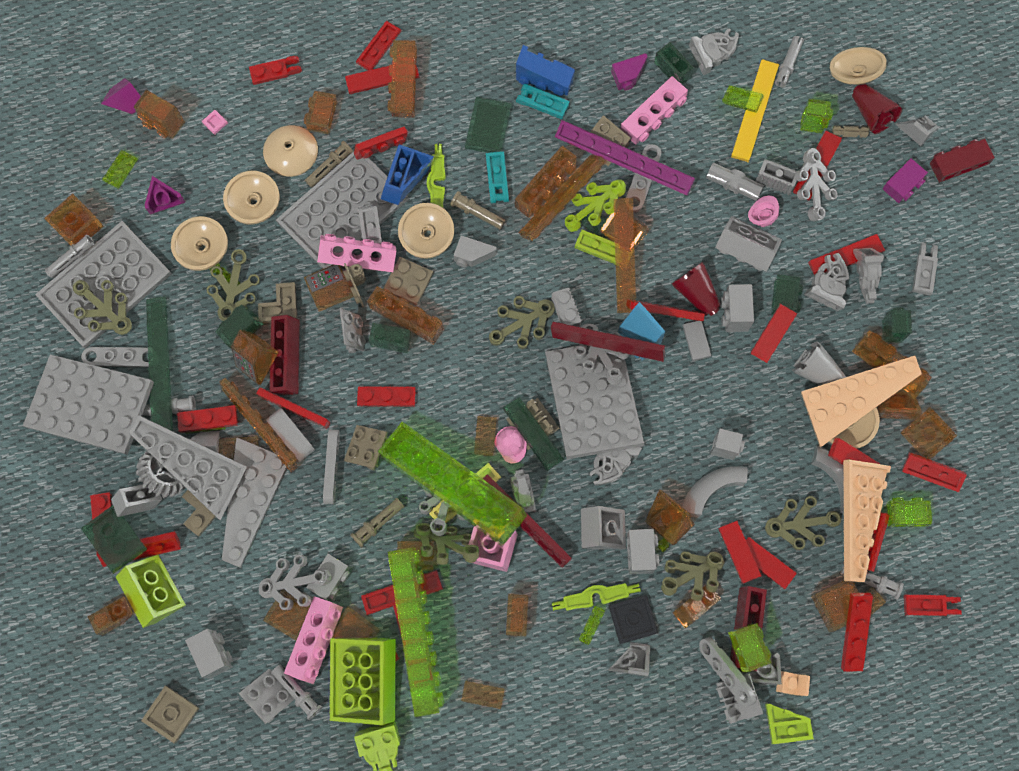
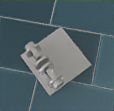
M339 308L346 350L349 353H355L356 349L362 352L365 351L364 345L366 341L361 329L363 327L362 318L358 314Z
M270 669L239 693L265 724L270 723L279 712L295 700L275 676L271 674L272 671Z
M750 673L743 675L747 680V684L753 688L752 690H755ZM724 682L716 684L719 697H723L720 702L725 703L722 708H726L724 712L729 724L763 714L758 697L753 705L744 707Z

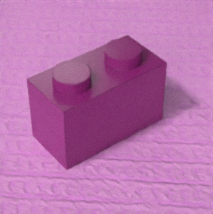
M911 158L885 184L883 190L898 203L903 199L907 201L914 194L912 190L915 187L919 189L926 182L924 178L928 172Z

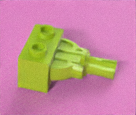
M395 721L355 733L354 739L359 757L363 756L367 763L372 766L373 771H378V768L379 771H393L392 764L393 768L397 767L396 756L398 754V746L400 745V737Z

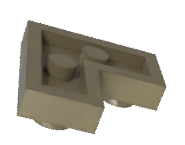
M295 282L276 284L277 302L258 303L260 324L271 323V317L290 315L298 319Z
M187 490L182 498L195 507L196 510L185 521L184 525L200 537L216 516Z

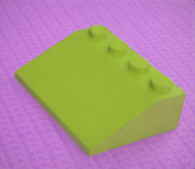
M330 638V721L385 725L395 721L396 639Z

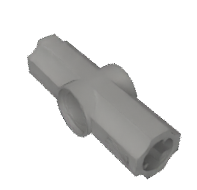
M716 163L711 165L706 176L707 179L722 185L725 190L729 189L734 194L740 193L757 201L764 185L747 178L743 172L736 169L729 170Z

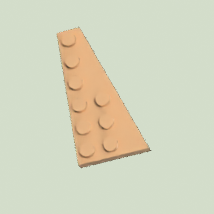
M912 356L802 391L801 395L820 448L919 377L922 373L916 357Z
M843 460L844 581L865 582L870 561L868 552L869 548L873 547V530H877L883 504L881 495L883 489L887 487L885 478L886 474L890 473L891 466Z

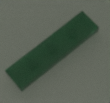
M520 397L503 407L507 416L547 471L563 462V457Z

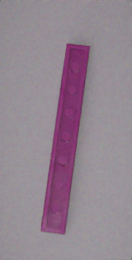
M561 120L555 138L687 196L696 179Z

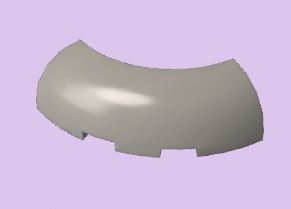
M816 446L811 464L821 468L835 481L840 494V513L844 514V465L829 457V450Z
M724 467L703 476L687 493L681 506L680 515L699 518L702 515L706 501L713 493L729 486H744L747 483V467Z

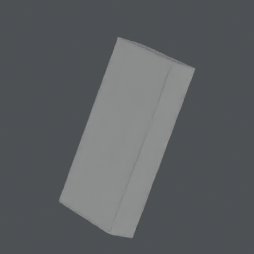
M702 321L683 324L692 361L711 357Z

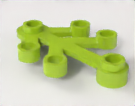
M615 180L610 185L597 186L594 182L587 185L586 190L590 195L604 193L601 196L582 197L581 194H575L571 199L575 206L589 205L575 216L568 215L565 218L566 228L570 232L577 231L581 227L580 220L593 210L594 213L588 217V221L592 226H597L601 222L600 217L603 209L607 214H613L616 211L615 205L618 197L623 196L626 192L624 181Z

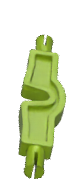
M435 144V152L432 154L434 158L431 164V172L427 177V190L430 194V203L443 208L445 187L436 186L434 182L446 179L444 155L442 154V144H439V150L438 144Z
M624 583L610 587L594 585L588 587L582 593L565 596L562 601L551 604L556 606L552 607L553 611L563 608L566 611L590 608L593 606L592 595L595 593L599 594L602 604H607L618 599L627 598L629 594L641 592V590L637 588L640 587L639 583L630 586Z

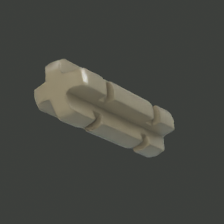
M833 126L832 134L839 137L842 135V137L860 136L866 138L869 134V128L867 126H861V128L858 126H843V128L841 126Z

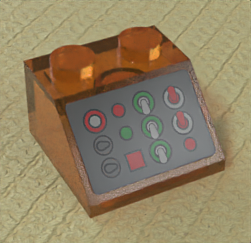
M333 264L304 277L319 312L354 297L340 265Z
M239 330L231 345L235 365L254 382L261 385L278 351L258 335Z

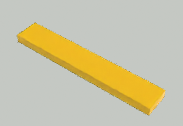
M761 60L731 155L732 158L749 162L779 64Z

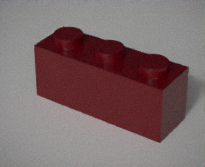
M975 139L966 146L961 147L959 145L947 153L939 152L935 154L930 162V166L940 183L987 166L995 157L986 139L980 141Z

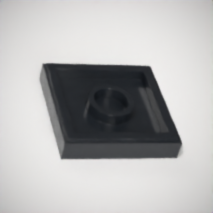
M647 594L608 605L619 645L658 634Z

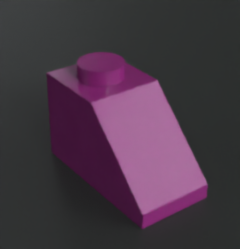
M646 53L612 64L611 73L618 90L624 89L627 91L636 85L647 62L648 56Z

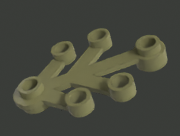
M240 249L234 250L231 254L234 265L230 283L223 276L220 267L214 266L210 271L211 275L218 280L227 294L226 302H224L218 294L217 286L209 285L207 287L208 295L212 296L219 306L218 317L224 322L233 321L237 316L238 310L256 301L253 293H247L242 300L233 304L235 296L249 287L257 286L260 283V278L256 274H252L246 281L237 286L241 265L247 260L246 253ZM242 255L243 259L241 261H237L236 256ZM215 269L220 270V274L217 276L213 274ZM252 277L258 279L255 284L250 281ZM211 287L216 288L214 294L209 293ZM252 295L254 297L253 301L248 302L247 296ZM230 310V316H225L224 311Z
M78 280L73 284V291L78 296H85L98 308L92 310H85L82 307L76 308L74 316L77 319L108 317L112 321L99 323L96 320H91L88 323L90 331L114 330L119 335H125L131 331L132 322L126 317L128 297L121 292L116 294L115 301L118 303L117 316L112 311L114 284L110 280H104L101 283V288L104 290V303L90 291V287L85 281ZM107 283L111 284L109 289H105ZM82 284L83 289L77 290L78 285ZM120 296L125 297L124 301L119 302L118 298ZM83 311V315L79 317L77 315L78 312ZM124 322L125 326L119 328V323ZM93 323H97L96 329L91 328Z
M522 296L515 297L513 301L515 308L521 309L524 307L534 310L529 314L508 310L504 305L498 307L497 314L500 318L507 317L517 321L502 330H493L489 334L490 343L499 346L504 342V337L523 327L521 336L517 340V346L520 349H526L528 347V336L532 321L538 317V326L534 329L533 336L537 340L543 339L546 319L551 317L555 310L554 304L549 300H541L535 303L524 300ZM521 300L523 303L521 305H517L516 301ZM547 306L549 309L547 311H543L542 307ZM502 309L507 311L505 314H500ZM537 331H541L543 334L541 336H537L535 333ZM495 334L500 335V338L496 340L493 338V336ZM521 340L526 341V345L522 346L519 344V342Z
M808 496L804 499V505L792 521L784 522L789 513L797 508V502L794 499H789L785 502L779 516L771 518L766 522L765 531L770 537H782L795 550H802L805 547V541L802 538H795L786 530L794 529L811 541L813 546L821 547L825 543L824 537L822 535H815L805 527L827 524L829 527H836L841 523V516L836 511H830L822 517L804 519L809 510L817 504L815 497ZM808 499L813 501L812 506L807 504ZM788 502H792L794 504L793 509L788 507ZM831 515L836 516V522L831 521ZM773 524L778 525V531L772 529ZM816 538H820V539H821V544H820V545L816 544V542H815V539H816ZM796 541H800L802 543V547H797L795 544Z
M419 523L414 529V536L420 539L422 543L421 555L423 557L433 555V547L429 544V539L436 542V562L438 564L445 565L449 562V555L446 553L445 547L462 554L465 561L469 563L476 562L479 558V547L469 545L472 534L457 535V528L449 526L445 532L446 536H436L432 533L428 523ZM454 542H461V544L464 545V547Z
M685 551L680 555V563L674 560L666 561L664 569L667 573L672 574L676 570L687 573L676 579L672 577L664 578L661 590L665 595L671 596L675 594L678 587L694 579L691 598L695 601L702 600L704 595L702 589L703 573L708 570L709 579L706 583V589L709 592L717 591L719 586L717 573L724 565V560L720 553L710 552L707 556H700ZM691 562L700 563L701 565L695 566L689 564Z

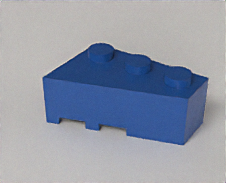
M399 144L381 195V200L399 205L429 171L434 156Z

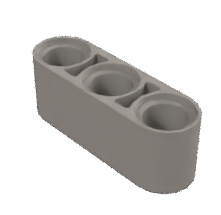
M282 408L266 419L299 462L315 451Z

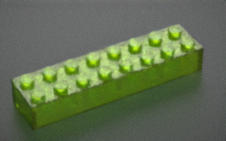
M404 422L399 424L377 451L386 462L502 547L527 516L525 510L520 505Z
M415 547L389 551L388 558L414 717L436 714L443 707L444 696L443 692H439L438 688L441 684L440 672L435 670L438 660L436 651L432 652L431 645L434 643L433 631H429L428 624L431 623L430 612L425 610V604L428 600L426 590L422 591L421 583L424 582L423 571H419L418 563L421 562L419 550L416 551Z

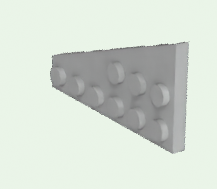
M138 415L129 434L209 511L221 520L247 467Z
M236 438L234 461L247 468L228 504L222 560L241 568L289 465L290 459Z

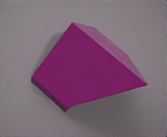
M124 78L110 88L101 104L133 114L146 105V102L131 82Z
M152 176L145 201V209L150 215L185 203L184 198L179 192Z

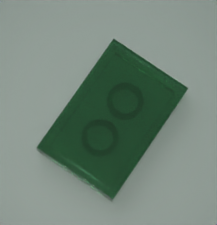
M476 97L465 149L486 153L502 152L512 103Z
M113 505L81 527L113 574L147 550L124 516L117 517Z

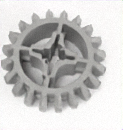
M148 451L139 458L136 466L138 469L136 475L140 476L138 482L144 483L142 488L147 487L149 489L148 493L153 491L156 497L161 494L165 498L179 494L185 488Z

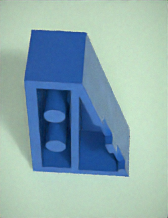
M523 45L516 62V80L522 85L531 84L542 91L547 89L553 91L558 96H563V94L568 96L574 79L575 69L556 60H553V62L543 58L544 54L538 52L536 55L527 51L528 47Z

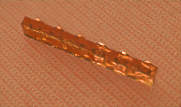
M590 155L518 232L520 236L530 241L536 239L540 232L552 222V219L564 209V206L576 196V193L588 183V180L600 170V167L605 163L602 157Z
M633 198L614 199L617 313H631L632 309H629L626 303L627 299L636 301Z
M226 377L219 381L221 390L291 473L296 470V461L298 459L295 454L285 449L286 445L280 437L276 438L274 436L272 427L268 423L264 424L261 420L262 416L257 409L253 410L249 406L250 402L245 395L241 396L237 392L239 389L233 381L229 382Z

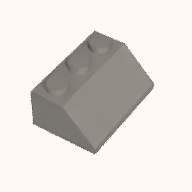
M731 216L715 248L719 249L723 254L736 257L740 262H747L753 265L757 270L767 272L782 239Z

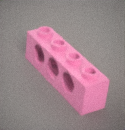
M673 76L670 77L621 123L620 129L631 138L630 140L635 145L640 141L643 143L649 137L648 133L652 129L654 131L657 130L665 117L667 119L670 118L675 111L674 109L677 106L681 107L686 102L688 90ZM668 98L671 102H666L664 99ZM656 110V111H658L659 113H658V114H654V113H652L651 111ZM640 122H644V123H646L647 125H646V126H641V125H639V123H640Z
M333 234L320 235L317 262L342 266L346 263L349 267L359 264L364 269L393 272L396 246L390 242H382L380 244L374 243L370 239L358 241L349 236L337 238ZM336 246H341L343 248V251L340 253L334 252L333 248ZM354 249H360L362 253L360 255H354L352 251ZM378 251L381 255L378 258H373L371 253Z
M315 596L313 597L284 674L314 684L326 655L330 638L333 637L337 622L341 616L342 606Z

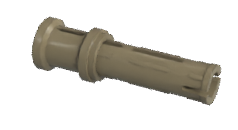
M342 141L341 145L334 152L331 151L329 153V158L305 179V182L311 188L314 187L335 166L339 165L353 152L351 147ZM327 166V168L316 178V175L319 174Z
M459 191L456 192L450 206H456L463 210L465 214H472L501 230L506 219L476 204L474 199H468L461 195Z
M396 498L370 522H364L363 527L356 533H351L350 536L362 548L369 538L376 536V531L404 508V505Z

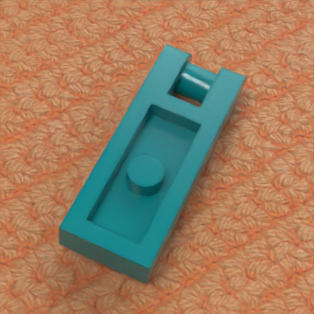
M523 84L521 94L516 99V102L529 106L562 120L570 104L568 100L527 84Z
M504 151L486 153L491 204L496 203V201L509 202ZM502 189V193L495 194V190Z

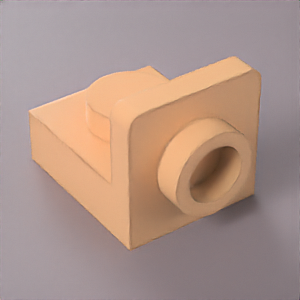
M781 671L782 684L777 685L776 692L808 696L810 676Z

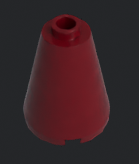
M859 84L854 88L852 97L871 132L879 134L889 128L885 125L891 121L895 123L902 112L899 104L867 84Z
M703 262L672 283L679 293L705 315L709 314L712 316L720 310L718 307L721 303Z

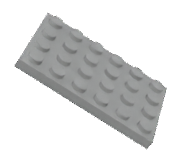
M353 151L279 216L276 222L325 270L334 266V264L317 262L320 235L333 234L337 238L349 236L355 238V240L363 241L358 207L377 205L379 225H381L409 199L406 196L399 205L381 200L387 176L369 158L357 160ZM336 246L333 250L336 253H340L343 251V248Z
M123 221L83 253L84 255L81 258H77L35 294L85 349L107 331L99 330L98 332H92L88 328V323L91 320H96L99 323L112 321L108 317H92L79 320L74 316V310L78 307H82L85 310L98 309L85 296H78L73 291V284L76 281H85L89 285L90 291L104 303V290L101 288V283L104 280H110L114 284L112 311L118 316V303L115 301L116 294L121 292L128 297L126 303L127 313L172 274ZM107 283L105 285V289H109L111 287L110 283ZM78 285L77 290H82L83 285ZM120 296V297L118 298V301H119V302L124 301L125 297H124V296ZM79 311L77 315L80 317L84 312ZM93 323L91 328L96 329L97 323Z
M577 346L545 352L566 459L644 446L625 359H620L618 356L607 353L614 367L622 371V382L618 385H611L607 381L608 371L599 356L594 364V371L592 373H585L583 371V363L588 360L593 346H587L586 356L583 359L575 357L574 350Z
M50 355L23 426L128 455L134 439L129 432L138 415L142 417L154 382L142 377Z

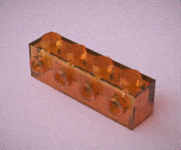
M393 40V46H390V58H393L392 64L389 65V75L392 76V82L388 84V92L391 93V100H388V111H390L392 117L415 118L417 44L415 41Z
M562 145L515 198V208L528 218L533 214L536 215L542 207L541 204L544 201L547 202L552 197L555 188H560L565 181L564 178L575 171L577 156Z
M377 286L367 301L371 310L433 345L444 330L443 323L436 316L431 317L420 307L410 305L407 300L394 296L386 288L382 289Z
M870 330L852 350L853 353L873 368L909 358L899 353L896 347L882 340L879 334ZM920 368L922 374L902 388L913 399L922 392L932 378L923 368Z

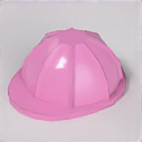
M764 196L758 199L748 212L750 222L761 227L772 225L777 220L779 213L777 198L774 196Z
M513 426L501 429L495 437L494 443L506 462H520L525 457L527 449L525 434L519 428Z

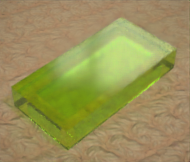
M729 85L722 102L729 106L757 113L764 96L761 93Z
M121 150L102 178V181L119 189L138 158Z

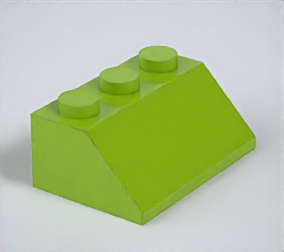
M159 555L127 565L116 575L118 583L143 628L161 621L186 606Z

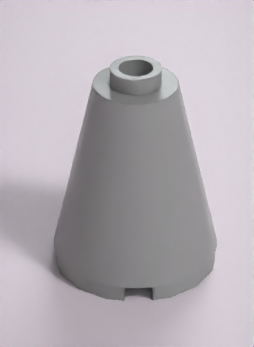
M817 341L810 345L813 347L811 350H805L794 364L795 369H792L795 374L820 386L846 378L835 361Z

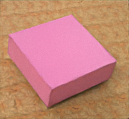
M216 110L202 120V123L214 135L228 124Z

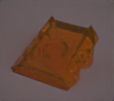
M931 407L901 432L921 456L927 459L933 458L957 436Z

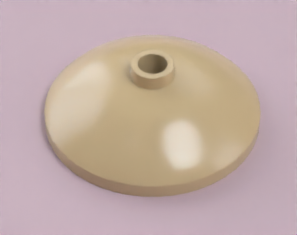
M857 47L842 51L830 63L831 75L838 81L850 85L871 82L882 75L886 69L885 56L880 51L867 47Z
M295 125L283 126L273 131L266 139L263 147V156L267 166L276 174L286 177L298 176L308 171L315 163L318 155V146L314 136L305 128Z
M246 171L236 175L227 184L223 195L224 206L229 215L243 224H258L267 220L276 211L280 200L279 189L275 181L267 174L259 171ZM257 200V203L251 204V201Z
M433 203L417 204L408 209L402 216L398 226L399 240L404 249L415 257L428 259L439 256L452 243L454 237L452 218L439 205ZM426 231L431 232V235L428 237H426L424 234Z
M201 216L190 218L181 223L171 239V250L177 262L183 267L195 271L207 270L218 264L224 257L228 247V238L224 228L214 219ZM205 245L204 250H199L200 246Z
M874 408L829 442L833 444L835 438H840L856 449L868 444L875 437L879 428L880 420L877 408Z

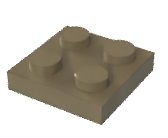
M399 257L383 290L418 306L434 272Z
M164 686L141 721L172 743H177L200 708L170 687Z

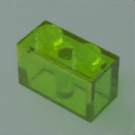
M809 98L802 112L800 130L822 134L833 116V109H830L831 102Z
M903 497L892 498V501L886 503L887 514L890 515L888 527H928L932 525L931 500H924L923 497L911 498L912 501H904Z
M757 623L728 632L742 672H749L772 663L770 660V650L763 641V631Z

